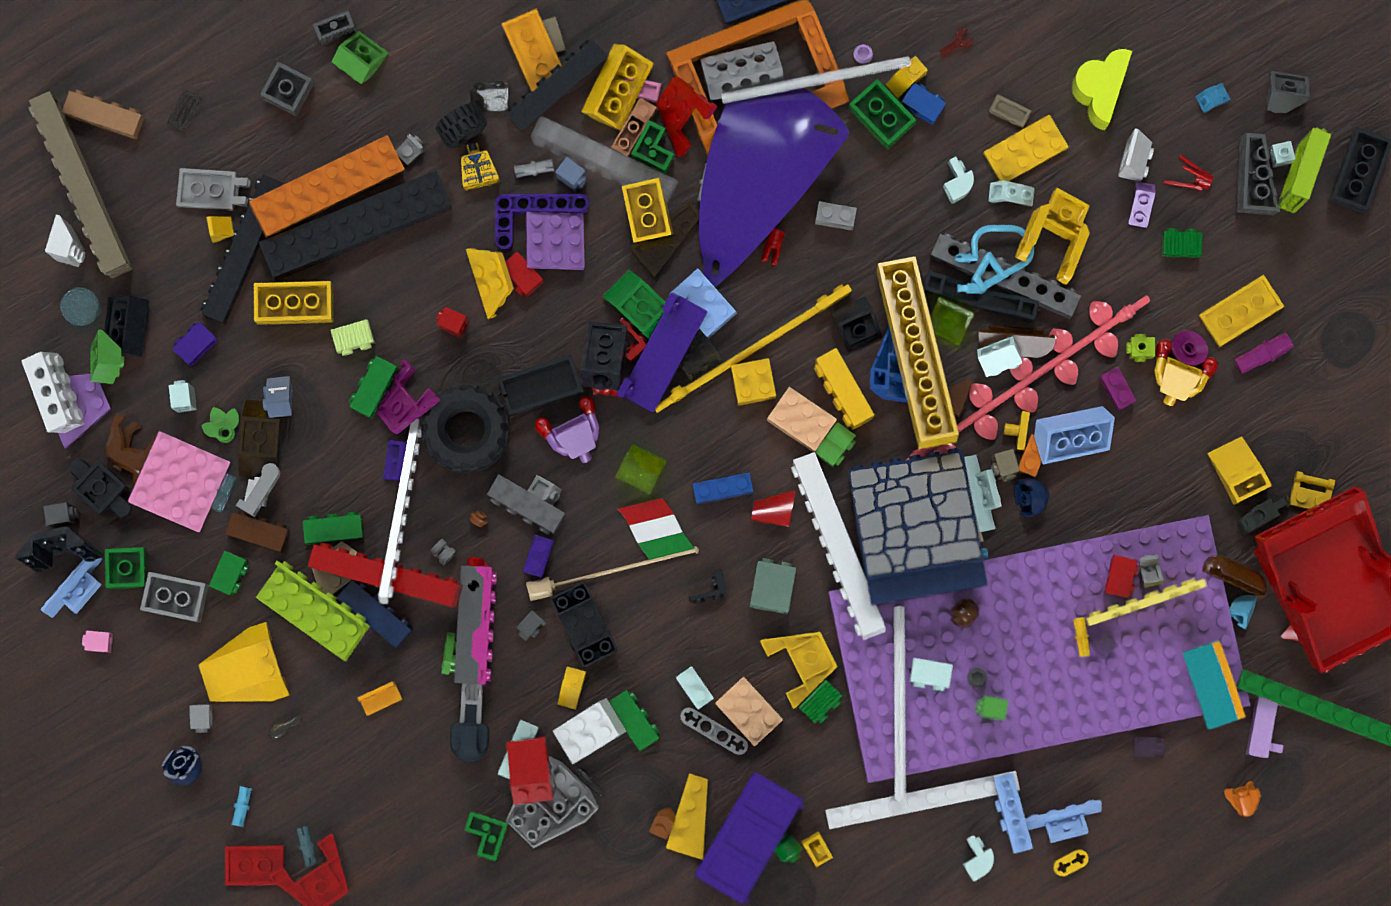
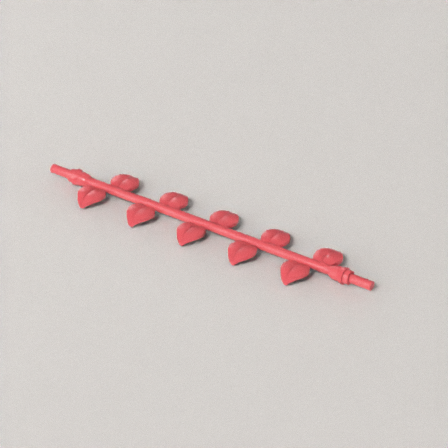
M1146 295L1134 304L1124 306L1114 318H1112L1113 312L1109 304L1093 301L1089 307V315L1091 320L1100 327L1073 346L1072 335L1068 331L1052 329L1049 336L1053 334L1056 337L1053 350L1060 354L1033 373L1031 361L1028 358L1022 357V364L1015 369H1010L1012 376L1020 382L994 400H992V390L987 385L973 383L969 389V397L972 404L981 409L957 424L958 433L974 423V429L978 435L988 440L996 439L998 431L997 420L993 416L985 414L1013 395L1014 401L1019 408L1030 413L1035 412L1038 404V395L1035 390L1026 386L1053 368L1056 377L1061 382L1075 385L1078 377V367L1076 363L1066 359L1093 340L1094 346L1099 353L1110 358L1116 357L1118 339L1107 331L1118 323L1133 318L1137 310L1151 301L1150 298ZM949 443L917 449L910 456L920 455V457H927L928 453L933 450L934 452L939 451L940 454L947 453L948 449L956 447Z

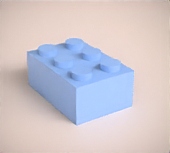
M699 269L695 270L672 291V293H676L708 311L700 326V329L708 338L737 314Z

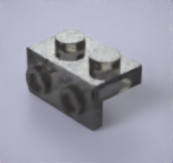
M498 80L491 84L476 82L474 85H470L471 103H476L481 112L507 110L510 107L508 82Z

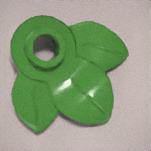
M213 407L210 413V422L202 425L204 433L209 437H216L222 443L231 442L235 437L234 429L239 424L238 412L233 408L226 414L222 410ZM228 430L229 435L227 437H223L222 435L223 431Z

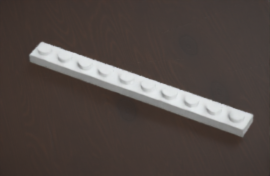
M419 419L411 423L379 593L380 603L388 604V600L393 597L394 586H391L392 579L396 580L397 576L395 562H399L400 559L398 546L399 543L402 544L404 532H401L402 526L406 525L407 514L404 513L405 508H409L410 504L408 491L413 488L411 475L412 472L415 473L417 461H414L415 455L419 454L420 444L417 443L418 437H422Z
M1012 771L1017 790H1020L1016 771ZM1012 772L906 793L905 801H896L895 796L827 809L825 811L829 829L998 795L993 777Z

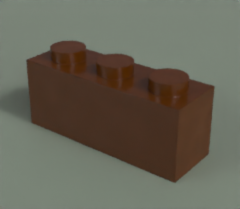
M238 511V514L232 512L226 535L283 553L290 530L285 529L286 525L278 522L272 525L267 523L268 519L259 516L256 519L249 518L250 514L243 511Z

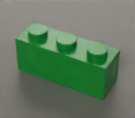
M378 356L374 360H370L366 376H362L358 383L360 388L357 393L352 394L349 400L352 410L370 419L376 413L395 373L398 371L397 366Z
M347 512L346 516L338 517V514L326 515L327 518L319 519V516H309L307 520H303L304 541L306 545L365 539L362 515H357V512Z
M625 690L609 701L636 747L639 751H642L659 739L657 735L660 732L654 723L650 725L647 721L649 715L643 707L639 709L636 705L638 699L632 691L628 693Z

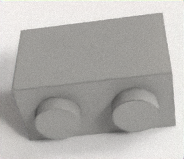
M819 201L815 224L853 231L857 208Z

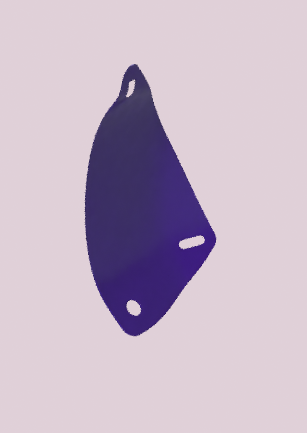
M797 87L795 90L790 88V91L789 89L785 92L783 90L781 93L776 91V94L771 92V95L770 93L769 95L764 94V96L762 94L760 97L757 95L755 98L750 96V99L749 97L748 99L743 98L741 101L736 99V102L735 100L734 102L729 101L722 112L707 159L699 213V238L703 258V275L714 287L726 279L791 210L849 135L848 128L839 116L825 102L803 87L799 89ZM816 124L829 126L837 129L838 134L831 135L815 130L814 126ZM714 260L720 263L718 275L711 274Z

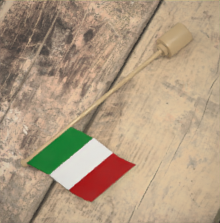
M662 498L619 508L617 510L628 522L638 545L649 560L554 583L553 580L549 581V577L526 582L530 601L553 596L552 592L556 591L555 587L694 552L697 554L699 549L696 546L693 547L686 538L673 511Z

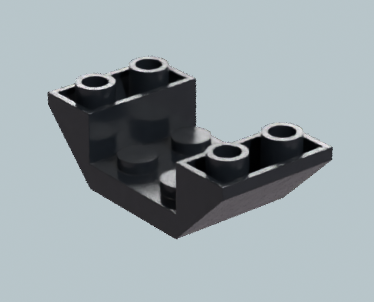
M66 526L33 533L16 553L15 559L31 568L34 572L40 573L53 567V554L59 555L65 551H72L75 555L84 559V561L94 562L96 559L103 558V553L88 540Z
M585 581L550 598L583 668L618 652Z

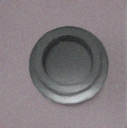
M974 668L969 671L967 680L971 686L978 688L986 683L987 675L983 669Z

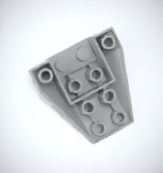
M550 756L549 761L555 789L553 800L518 805L513 803L506 822L533 848L586 822L599 808L590 789L562 762Z

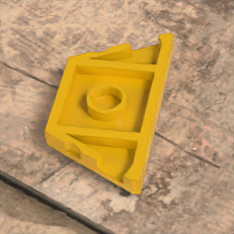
M468 248L466 252L487 318H494L498 307L503 306L507 296L514 289L503 253Z

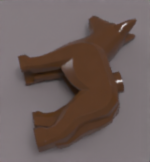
M116 412L111 422L105 452L108 460L114 463L113 468L121 472L127 470L132 473L135 486L157 433H155L145 450L131 448L132 435L142 426L132 421L122 430L121 423L125 417Z

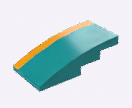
M1216 640L1182 652L1191 686L1195 691L1207 729L1210 730L1244 718L1245 714L1220 641Z

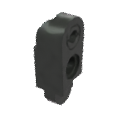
M1288 496L1276 502L1271 497L1248 510V513L1238 520V527L1241 533L1245 535L1280 516L1281 513L1278 509L1291 503Z

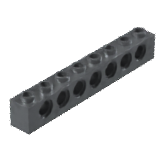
M946 233L944 235L940 234L930 258L973 277L988 251L979 249V259L974 264L957 262L955 256L949 254L948 249L953 247L958 250V254L970 253L972 255L971 244L962 241V243L955 241V237ZM1002 257L996 258L1003 270L1012 267V265L1007 263L1006 259ZM1025 268L1011 274L1010 279H1003L993 285L1013 295L1040 301L1038 306L1068 319L1072 317L1081 297L1075 289L1060 287V283L1054 280H1044L1042 275L1036 272L1028 273L1025 271ZM994 269L990 272L985 270L981 280L986 281L997 274ZM1025 278L1028 281V286H1020L1019 279ZM1043 286L1046 289V294H1038L1036 287ZM1061 294L1064 299L1063 302H1056L1054 295Z

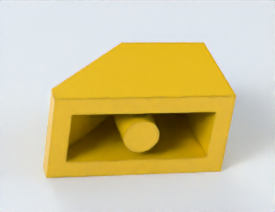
M916 56L910 60V67H901L885 84L897 99L927 74L928 69Z
M571 667L566 668L557 705L576 710L587 672Z

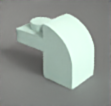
M956 157L948 162L955 179L945 183L943 186L951 204L966 197L974 182L972 170L964 173L966 170L965 166Z
M972 835L966 840L976 856L963 863V866L972 881H976L990 871L993 866L994 856L991 848L983 851L982 848L985 846L979 837L975 838Z

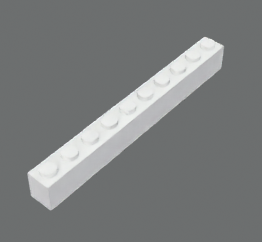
M815 452L793 460L792 473L800 481V484H798L800 493L806 496L807 501L805 505L808 512H812L814 516L812 523L815 530L819 529L820 543L828 551V554H826L829 565L833 564L835 568L833 575L836 582L841 583L842 589H840L843 600L847 599L849 603L847 610L850 617L855 618L857 624L854 627L857 635H861L863 640L884 633L885 625L877 605L871 606L866 578Z

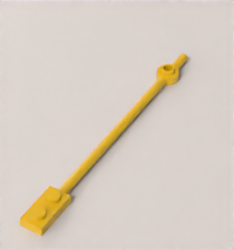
M848 284L846 286L839 285L833 289L834 293L827 297L825 294L817 299L818 303L814 307L685 387L681 388L680 385L670 391L672 394L658 404L655 409L656 413L683 399L693 390L729 369L731 365L737 364L815 314L821 313L852 292Z

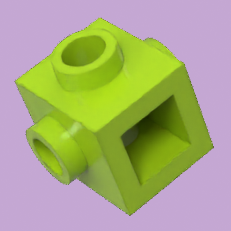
M1135 334L1134 337H1131L1129 342L1126 343V354H1129V359H1134V362H1146V359H1153L1155 357V337H1146V334Z

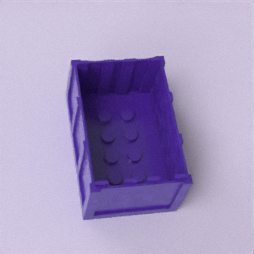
M754 772L695 872V876L742 904L744 901L749 902V897H747L796 811L799 807H804L801 804L803 800Z

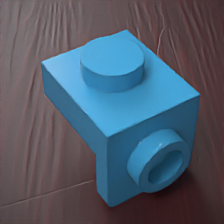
M1222 83L1207 88L1196 96L1204 113L1231 100Z

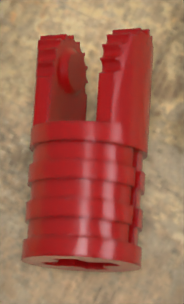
M773 229L767 235L766 244L761 256L762 262L768 260L770 250H773L771 264L777 265L785 235L784 231Z

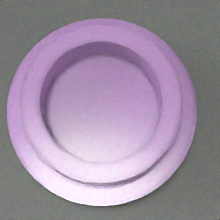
M859 45L854 50V58L858 63L866 64L872 59L873 52L869 46Z

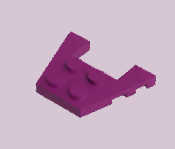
M406 359L401 361L400 365H402L399 374L395 373L393 386L390 391H386L376 410L377 414L395 434L400 433L441 400L430 388L423 393L418 401L414 399L404 384L416 369Z

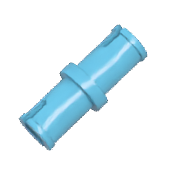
M240 786L237 803H234L235 812L231 825L244 827L246 812L250 808L248 803L252 789Z

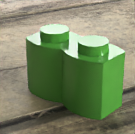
M837 422L816 449L815 454L832 468L835 464L839 466L845 458L843 453L846 449L850 451L855 445L856 441L854 439L856 435Z

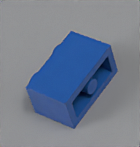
M914 83L901 102L908 111L932 126L946 105L944 98L938 94H931L928 92V88L920 83L918 85Z

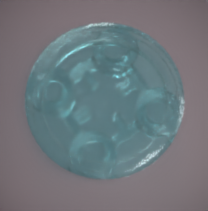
M73 288L61 300L60 309L63 317L75 326L88 325L100 314L99 300L87 288Z

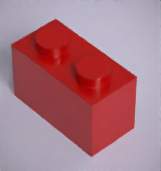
M518 252L505 262L511 281L515 284L513 288L519 295L522 296L524 294L528 297L544 283L541 276L533 268H527L526 260Z
M447 307L443 311L440 310L436 318L440 330L460 339L469 323L465 315Z
M1113 555L1103 594L1128 599L1129 595L1132 596L1135 584H1132L1133 577H1137L1139 565H1136L1137 560Z

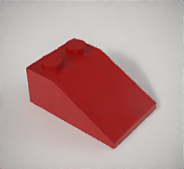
M545 737L506 742L514 805L553 800L555 789Z

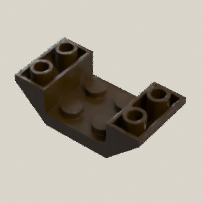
M245 401L241 416L238 447L239 476L260 478L262 476V468L268 463L275 464L279 468L277 456L280 424L283 422V416L269 418L267 410L264 411L263 401Z

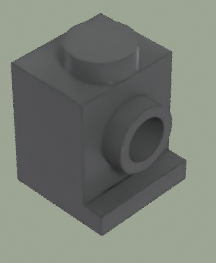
M531 611L516 627L520 630L517 634L525 641L531 636L535 638L542 630L540 626L543 625L545 627L547 623L535 612Z

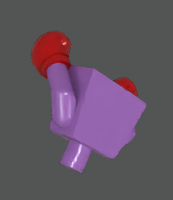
M582 396L579 399V408L583 413L582 415L552 429L551 423L546 418L541 417L536 420L535 429L548 441L554 451L563 456L569 455L571 459L579 456L581 462L586 463L592 459L589 451L596 447L595 441L598 439L599 424L596 418L594 400L589 396Z

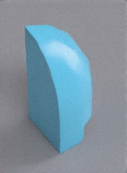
M1243 595L1232 602L1229 608L1230 615L1238 622V626L1244 629L1247 628L1255 608L1257 596Z

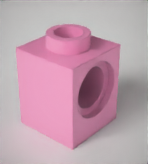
M86 631V635H83L82 646H85L84 650L111 653L113 633Z

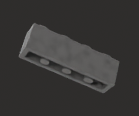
M499 474L487 493L490 497L489 501L497 506L500 503L507 507L506 511L515 516L517 513L522 515L523 521L530 525H533V523L539 525V530L547 535L550 532L555 534L566 516L561 510Z

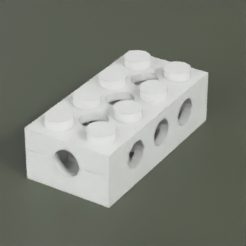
M39 352L21 360L47 432L66 433L84 425L83 413L76 403L77 397L69 384L70 378L63 368L64 362L62 357L58 353Z

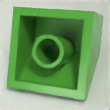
M358 31L339 45L332 63L350 75L354 80L363 84L375 73L389 53Z
M98 330L90 348V382L113 384L115 378L119 377L120 368L124 366V356H121V348L103 330Z

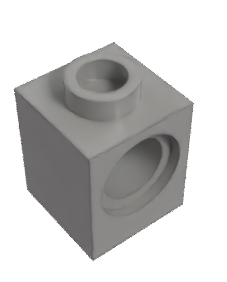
M190 705V729H196V733L208 732L207 729L213 728L212 705Z

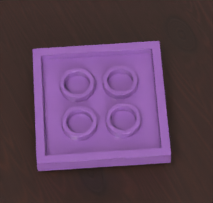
M527 211V268L584 270L583 213Z

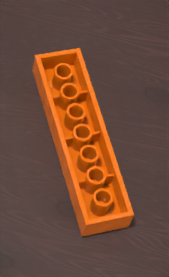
M388 135L249 201V205L267 238L402 173L405 169Z

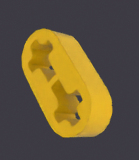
M1075 850L1057 859L1053 864V870L1059 876H1066L1084 867L1088 863V854L1083 850ZM1077 853L1084 855L1082 864L1079 862L1072 863V860L1077 858ZM1069 862L1070 865L1065 868L1064 873L1057 870L1059 867L1058 863L1066 864Z

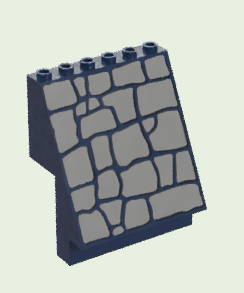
M958 448L948 449L947 453L940 454L939 451L930 452L927 457L913 455L909 456V460L904 461L901 458L891 459L890 463L882 464V461L871 463L869 467L863 468V465L852 466V470H848L871 606L988 586L963 450L959 451Z

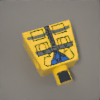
M478 143L468 144L467 150L469 155L461 157L464 190L500 182L488 151L480 152Z

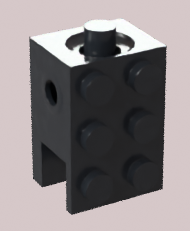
M589 321L581 367V386L593 387L597 390H619L627 346V326Z

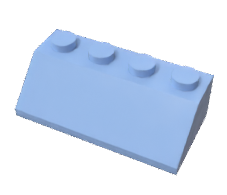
M1101 406L1036 420L1034 437L1041 462L1048 464L1110 450L1115 417Z

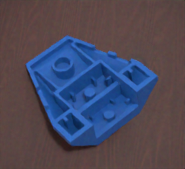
M888 327L870 370L869 389L884 400L907 402L890 327Z

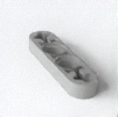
M686 708L681 712V720L685 725L737 755H742L747 751V741L693 708ZM690 711H692V716L696 719H698V715L702 717V719H700V721L698 722L697 727L693 726V724H695L694 721H685V712L689 713ZM703 721L711 723L712 728L710 731L703 732L700 725ZM719 731H726L728 733V739L725 742H720L717 739ZM732 735L736 737L733 741L737 743L740 741L744 742V750L740 749L737 752L735 745L726 746L731 740Z

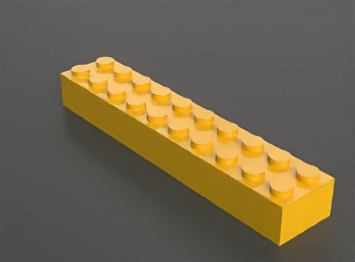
M916 257L878 263L876 273L918 449L955 443L959 433Z

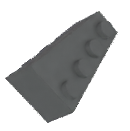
M1245 133L1240 137L1236 212L1275 215L1280 212L1276 199L1277 192L1272 179L1273 172L1269 164L1270 157L1265 134Z

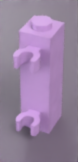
M1256 696L1246 748L1247 755L1268 758L1269 751L1282 753L1283 745L1271 743L1277 705L1279 704Z

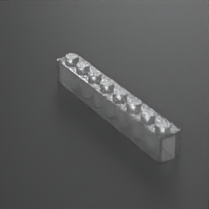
M540 116L531 134V139L534 140L533 143L541 148L546 146L551 149L552 153L558 156L563 154L576 164L580 162L589 171L595 172L597 170L606 179L612 180L614 178L619 181L621 186L662 178L667 204H669L678 186V180L543 116Z

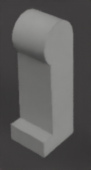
M272 463L264 465L262 476L246 501L244 502L240 499L236 506L255 517L279 479L280 469Z

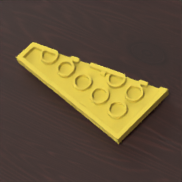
M1195 578L1182 582L1181 587L1177 588V585H1172L1162 589L1163 593L1161 594L1158 591H1154L1144 595L1145 599L1137 601V598L1126 601L1125 606L1119 607L1116 604L1107 607V612L1100 613V610L1089 613L1090 618L1085 619L1088 627L1199 590L1207 585L1205 579L1196 581Z

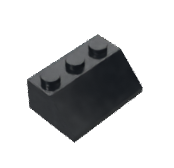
M133 296L108 297L104 332L121 348V356L142 357L144 339L147 330V314L149 312V300Z

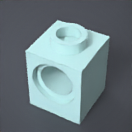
M1291 141L1272 145L1268 149L1273 168L1292 164L1295 160Z

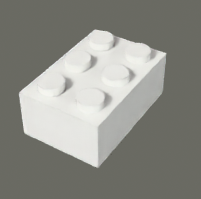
M606 698L559 726L553 732L570 761L574 764L622 735L626 730Z

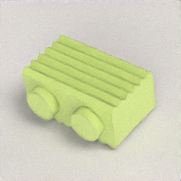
M368 319L331 330L336 351L338 354L342 353V356L352 354L354 349L372 348L371 344H375Z

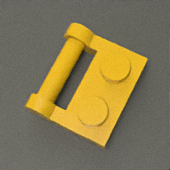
M1297 471L1289 505L1310 509L1331 499L1335 480L1312 477ZM1305 482L1326 487V490L1323 493L1302 488L1300 483Z

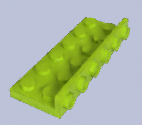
M276 561L275 564L278 567L256 598L346 661L370 628L365 623L367 619L359 613L356 615L350 612L352 608L345 603L338 604L336 602L337 598L331 593L327 592V594L321 592L323 589L314 581L312 584L307 582L308 577L301 572L297 574L293 572L292 569L294 567L287 562L280 563Z

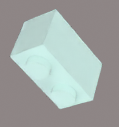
M1013 336L977 350L978 359L986 377L996 376L1004 370L1015 369L1022 364V355Z
M185 380L175 381L174 385H169L171 408L178 413L197 410L195 390L192 385L185 383Z
M913 658L909 682H913L914 687L925 688V685L933 686L932 690L944 691V688H949L953 665Z
M692 666L676 677L698 710L714 699Z

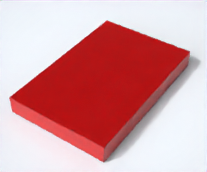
M285 845L225 846V886L277 885L268 876L281 867L285 868Z

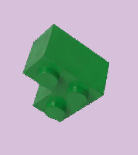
M648 120L631 156L633 159L666 175L674 160V153L660 147L666 134V128Z
M473 811L470 812L465 831L483 836L477 853L478 856L497 861L509 823Z

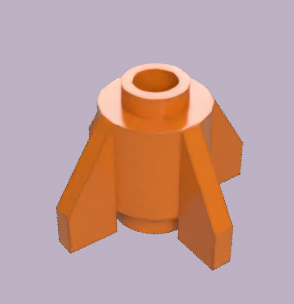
M1249 781L1245 786L1238 787L1235 790H1224L1226 798L1239 815L1248 817L1257 810L1261 795L1259 789L1254 788L1253 781Z

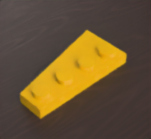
M689 774L676 814L675 823L666 846L667 849L703 860L708 779Z

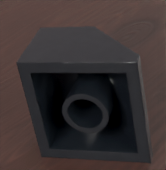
M866 296L830 311L847 352L883 337L874 310Z

